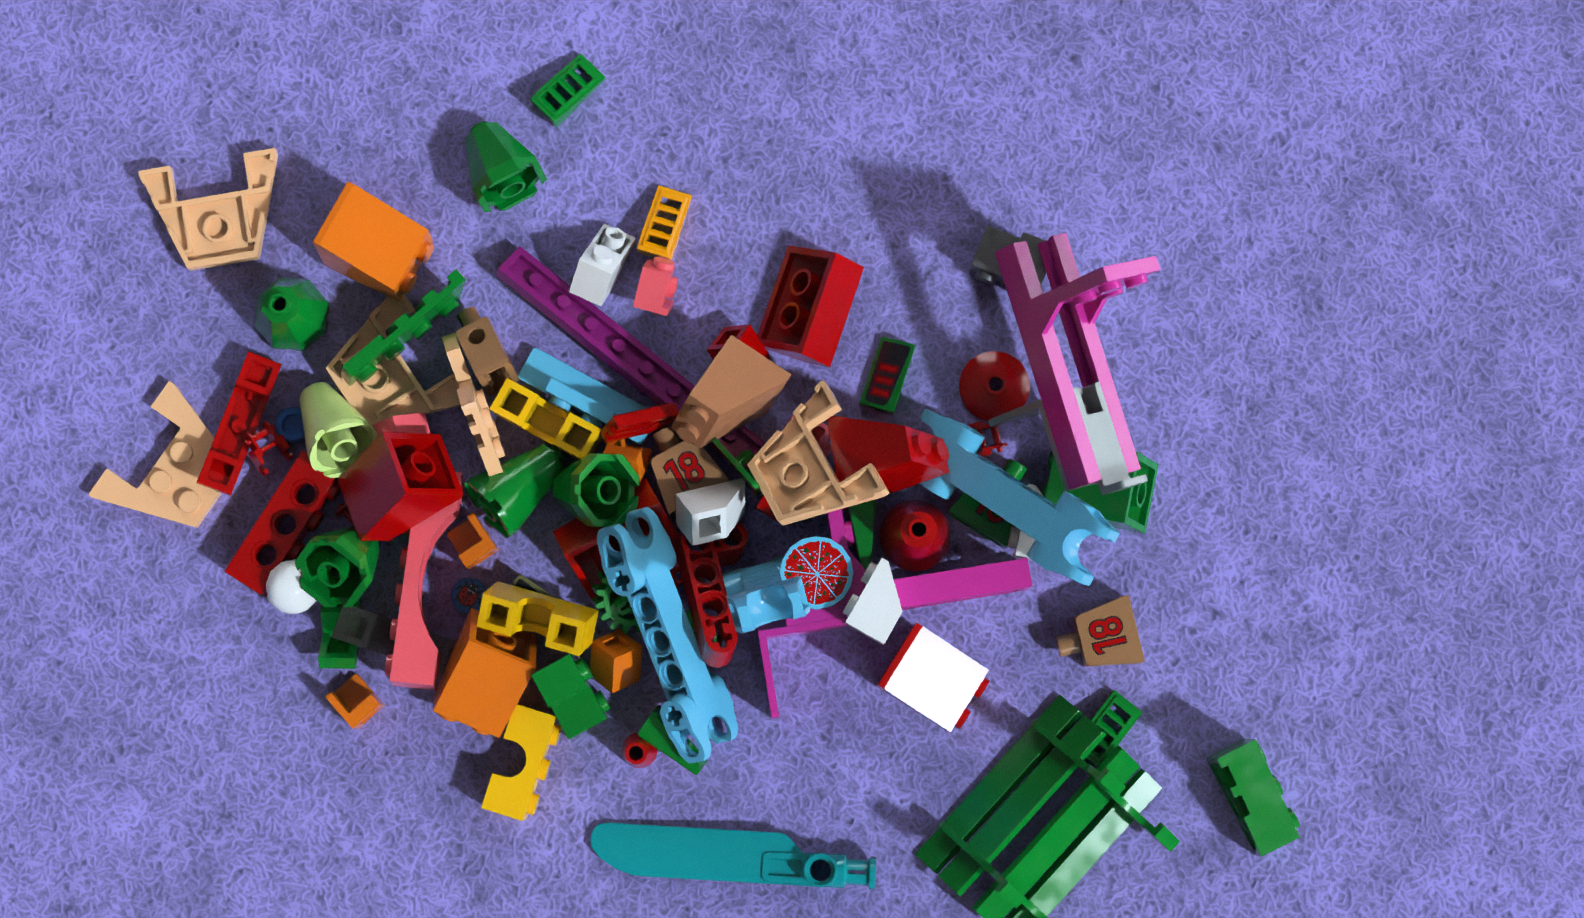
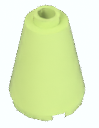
M313 383L302 391L299 401L308 460L316 472L317 470L323 472L324 476L329 478H339L378 437L377 432L328 383Z

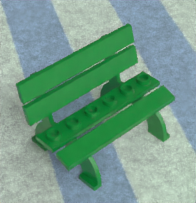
M1061 695L1051 703L1037 720L1034 719L1030 723L1031 727L944 822H940L939 828L915 853L935 874H938L962 848L938 875L960 897L980 874L986 870L996 881L972 907L983 918H1004L1012 909L1013 911L1006 918H1048L1047 916L1133 821L1139 824L1170 852L1180 842L1161 822L1154 827L1140 814L1162 790V787L1142 768L1133 776L1140 766L1123 748L1118 745L1097 769L1084 761L1107 735L1089 718L1083 715L1070 731L1059 740L1082 715L1077 708ZM1053 746H1055L1051 750V752L1041 761V763L1032 771V773L1022 782V784L1013 792V794L1003 803V805L994 813V815L975 834V836L968 843H966L972 837V835L982 826V824L992 815V813L1001 805V803L1011 794V792L1020 784V782L1030 773V771L1039 763V761L1049 752V750ZM1079 767L1089 778L1001 875L990 863L1074 770ZM1133 776V778L1126 785H1124ZM1112 799V801L1106 806V808L1096 817V815H1097V814L1105 807V805ZM1096 817V819L1087 827V825ZM1087 827V829L1078 837V835ZM1078 837V839L1069 847V849L1059 858V856L1068 848V846ZM1059 858V860L1050 868V866ZM1050 868V870L1041 878V876ZM1041 878V880L1032 888V886Z

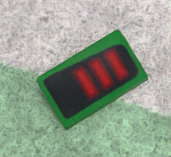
M881 337L859 404L885 413L894 414L916 345Z

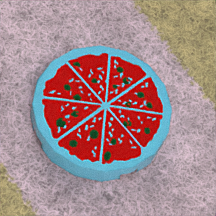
M814 536L801 539L789 548L782 559L780 577L783 581L801 576L809 608L819 610L832 607L844 598L851 587L853 568L851 558L841 545L830 538Z

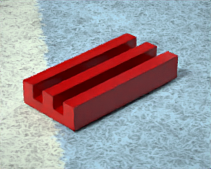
M667 403L615 415L600 433L604 443L660 431L674 421L673 418L677 417L679 411L675 403Z

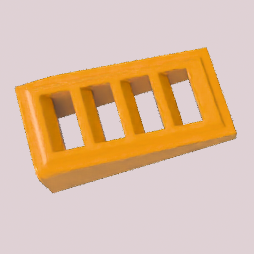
M658 185L638 242V253L653 258L664 257L670 260L673 259L692 195ZM662 198L682 203L680 209L661 204ZM658 211L677 216L676 221L658 217ZM654 223L672 228V233L668 234L653 229ZM650 236L668 241L667 247L649 242Z

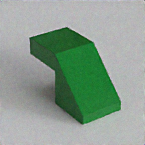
M361 598L353 607H343L345 604H337L335 607L321 606L320 614L323 635L318 655L319 668H356L360 647Z

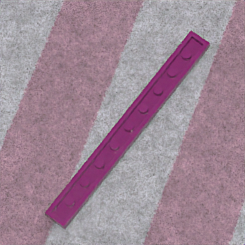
M521 246L497 269V277L657 405L675 403L680 412L695 385L590 301L570 293V285ZM745 425L718 439L734 458L747 449L755 456L766 444L765 441ZM713 442L708 444V446L725 458ZM750 459L747 463L744 464V466H745L748 470H750V469H749V467H748L747 464H748L752 459Z

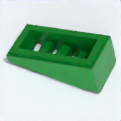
M580 53L530 98V101L557 128L606 80V77ZM579 67L592 78L589 83L575 72ZM570 76L582 89L576 92L565 80ZM559 86L571 96L568 101L556 91ZM550 95L561 105L558 110L546 100Z
M876 499L847 507L858 562L865 570L870 565L872 557Z
M1115 690L1112 691L1090 719L1112 737L1109 743L1102 739L1098 744L1103 748L1100 754L1093 750L1085 758L1096 768L1114 751L1143 713ZM1113 703L1130 715L1126 721L1110 709ZM1105 714L1121 727L1117 732L1101 720Z
M658 705L638 732L639 737L694 775H698L708 760L689 764L680 756L666 732L660 714L661 706ZM687 737V744L692 751L699 753L698 748Z

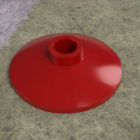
M989 351L975 356L964 367L959 380V392L965 407L974 416L988 421L1024 406L1030 392V381L1026 369L1015 357L1004 352ZM995 378L1001 381L1002 388L999 391L990 389L989 381Z

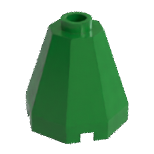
M482 121L470 129V133L465 138L471 186L483 211L492 212L490 206L497 205L499 211H505L534 196L538 191L535 187L538 180H540L542 185L547 180L536 157L497 122L489 123Z
M279 277L257 296L254 326L274 349L306 351L327 333V316L330 303L310 280Z
M589 453L564 468L554 478L553 496L563 508L586 526L608 527L616 524L622 525L626 520L627 514L638 507V496H634V489L639 487V475L624 455Z
M348 527L314 536L295 561L297 571L301 568L303 575L299 579L301 588L324 607H335L337 604H345L343 607H353L373 580L380 551L378 541H360L355 527Z

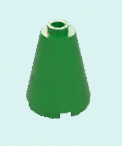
M541 444L501 463L502 473L489 476L487 470L470 477L464 483V487L475 507H481L486 513L485 520L500 535L508 538L518 531L553 487L554 478L564 469L563 464L566 461L555 446L552 445L548 448L546 445Z

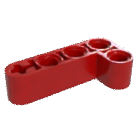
M739 522L727 538L696 545L702 549L701 551L691 550L688 546L692 544L682 534L677 550V560L700 655L707 665L718 668L726 666L731 661L738 641L726 597L728 595L721 566L735 564L743 555L748 540V532L745 526ZM723 540H731L736 543V546H729ZM696 577H705L710 583H701ZM712 609L715 610L718 613V615L710 616L706 614L703 610ZM716 633H718L717 642H714Z

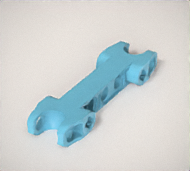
M925 409L920 418L932 428L936 437L944 440L949 452V459L947 460L949 473L919 484L947 500L950 499L956 487L1035 539L1027 553L1031 560L1046 570L1057 572L1076 582L1089 586L1094 576L1080 563L1078 558L1079 546L1091 534L1115 543L1120 534L1116 528L1104 518L1099 510L1066 491H1063L1058 502L1054 504L978 454L977 450L985 438L982 434L967 424Z
M644 507L627 514L625 520L626 528L621 524L604 527L598 531L597 544L602 567L612 590L620 596H626L629 600L667 701L661 706L660 714L669 738L674 743L680 756L687 763L702 762L710 757L711 743L709 739L717 744L732 741L737 737L738 724L733 701L724 680L719 675L708 672L707 666L700 655L698 643L669 571L676 564V554L669 535L654 511L649 507ZM639 517L647 521L650 531L648 536L643 534L639 526ZM609 535L614 536L618 540L621 552L611 547ZM714 717L724 721L727 727L726 733L718 729ZM688 735H692L699 753L689 748L687 744Z
M785 555L774 557L772 560L759 565L730 569L722 574L728 595L726 597L736 632H750L761 625L782 619H798L805 617L810 612L801 576L783 581L780 577L782 559Z

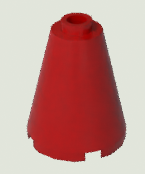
M920 500L905 501L894 506L884 517L879 533L880 545L885 556L894 565L907 571H923L939 563L948 551L951 539L949 523L944 514L934 505ZM912 526H920L925 534L920 537L915 536L912 533Z

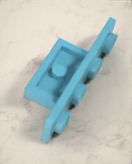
M534 348L518 375L521 381L551 396L549 401L551 404L566 412L573 408L583 414L582 419L599 428L601 425L605 426L615 415L646 408L538 348ZM649 433L628 439L641 445Z

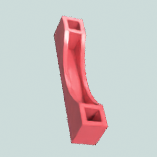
M455 472L464 494L465 478L462 472ZM463 496L456 502L405 531V534H410L408 548H402L400 556V569L405 570L403 583H397L395 591V604L400 605L398 619H392L390 627V640H395L393 654L387 655L385 663V676H390L389 681L393 686L437 691L442 655L433 642L425 622L422 604L423 579L427 562L437 541L445 530L461 515Z

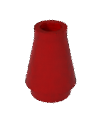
M638 732L629 735L623 742L622 756L630 766L645 768L656 759L658 749L639 737ZM633 746H639L643 750L642 757L635 758L632 755Z

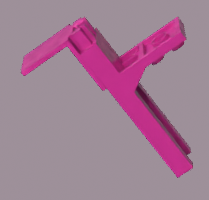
M847 508L826 513L830 539L841 545L851 558L853 568L852 583L844 598L832 607L819 610L810 609V612L805 617L794 620H777L757 627L772 719L779 718L767 639L847 627L848 625L845 622L849 616L842 612L851 596L855 594L860 597L867 585L861 581L866 570L848 550V546L854 543L851 521L844 522L842 511L847 510ZM1028 558L893 579L902 610L1025 591L1032 587Z

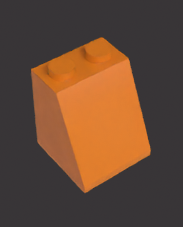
M349 181L346 183L313 240V244L324 266L398 302L404 293H410L417 279L415 273L421 263L425 264L429 260L434 249L433 240L428 229Z
M471 608L438 684L437 691H435L433 712L438 713L444 720L450 722L458 721L468 725L479 734H490L500 738L532 677L531 675L536 669L537 635L529 631H519L510 637L477 627L479 611Z

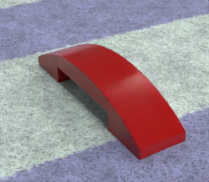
M248 351L196 484L231 496L250 448L249 445L246 446L244 443V434L247 432L251 435L256 433L282 364Z

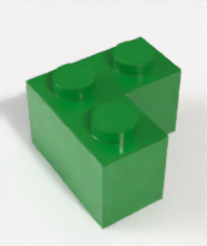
M568 654L531 675L547 706L552 708L568 739H573L609 719L605 712L611 708L602 691L594 692L588 680L594 676L584 658L576 659L575 655Z

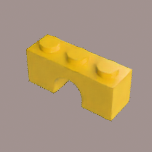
M506 378L490 407L491 412L496 416L555 446L577 460L589 453H594L602 439L600 433L602 429L571 412L568 413L552 405L538 394Z
M497 581L482 595L477 627L510 637L519 631L539 633L546 637L545 647L580 656L593 642L599 610Z
M516 705L509 719L504 739L514 741L522 746L526 754V764L523 770L513 777L492 773L481 806L482 809L520 821L526 820L528 814L534 816L540 799V795L535 794L539 779L545 781L551 764V760L546 759V755L550 745H557L562 730L561 725L557 724L558 719L555 715L524 705Z

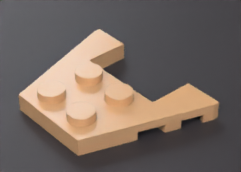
M275 148L243 153L248 189L178 201L174 173L171 166L138 171L142 183L145 185L188 270L193 271L260 259L278 153Z
M403 294L399 302L387 296L326 367V372L343 398L371 425L391 416L422 412L430 414L461 406L457 394L459 386L454 373L424 391L401 355L390 362L384 359L375 366L378 369L377 372L364 383H360L357 380L349 386L341 377L342 366L378 335H382L386 339L388 336L385 332L401 315L409 313L413 316L415 314V309L405 294Z
M452 333L443 336L442 340L459 386L457 394L464 415L467 417L469 428L475 437L488 475L492 476L502 473L503 470L499 458L505 457V453L495 421L489 412V406L483 389L476 391L456 334Z
M824 380L814 387L815 393L805 405L800 403L794 410V417L781 432L777 430L747 464L777 521L783 526L882 498L890 494L878 471L871 463L841 482L836 477L811 432L813 428L842 410L830 387Z
M168 381L151 405V408L179 426L180 430L138 488L110 469H106L88 495L94 499L198 528L222 494L221 492L196 484L214 440V435L199 418V415L182 395L179 388L171 381Z

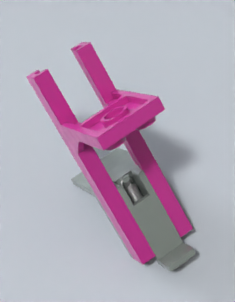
M1067 234L1053 235L1049 237V240L1037 244L1052 289L1043 294L1027 241L1012 243L996 251L995 255L1041 399L989 419L990 427L1041 414L1065 491L1098 483L1101 495H1105L1147 482L1146 474L1133 478L1129 477V473L1140 470L1141 467L1095 326V321L1107 299L1124 293L1123 286H1126V289L1146 284L1148 283V275L1161 270L1157 257L1152 256L1104 266L1080 277ZM1058 312L1083 388H1073L1053 326Z

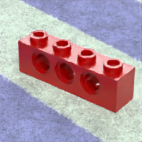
M302 450L224 572L260 595L267 596L266 582L270 571L281 562L298 558L305 548V544L302 541L309 530L315 532L323 521L325 514L321 511L328 500L334 502L341 493L338 478L326 477L323 472L318 470L316 472L308 460L307 452ZM306 486H313L316 493L314 500L309 504H302L299 499L300 491ZM287 516H293L296 521L294 531L288 535H283L280 530L282 519ZM273 546L276 550V559L272 564L265 566L260 558L261 552L264 548Z

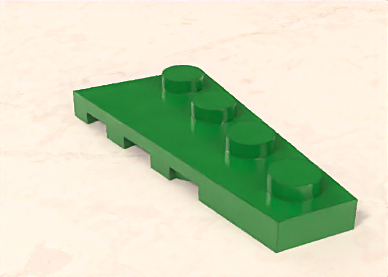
M457 269L447 276L449 280L448 285L440 293L432 289L421 298L422 301L415 308L416 313L413 316L409 313H404L394 321L387 330L389 336L386 339L382 335H378L342 366L341 377L349 386L357 380L360 383H364L370 379L378 370L375 366L384 359H387L389 362L394 360L405 350L404 344L413 337L419 340L432 329L431 323L439 316L445 319L459 308L460 304L458 301L462 294L465 278Z

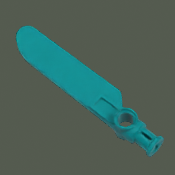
M602 823L598 824L591 834V847L602 860L617 870L636 876L844 888L846 884L867 885L869 889L875 890L876 857L871 856L869 860L847 859L846 854L803 853L783 833ZM819 859L826 860L831 866L829 878L822 881L817 880L811 871L812 864ZM849 870L865 871L866 874L849 873Z

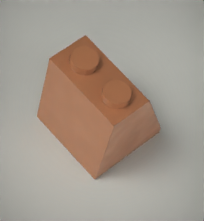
M731 335L689 394L670 429L675 431L684 441L702 448L711 443L713 438L719 439L767 414L792 374Z

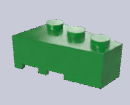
M1243 739L1206 758L1256 856L1262 857L1300 838L1297 828L1300 827L1298 818L1291 807H1286L1281 796L1284 794L1277 778L1272 775L1267 765L1266 756L1256 739Z

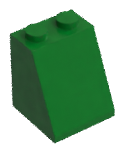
M1051 450L1048 459L1050 476L1048 484H1045L1043 487L1042 495L1056 504L1065 490ZM1136 452L1141 469L1129 473V477L1133 478L1146 474L1147 482L1105 495H1101L1098 483L1066 491L1099 510L1114 528L1145 534L1159 464Z

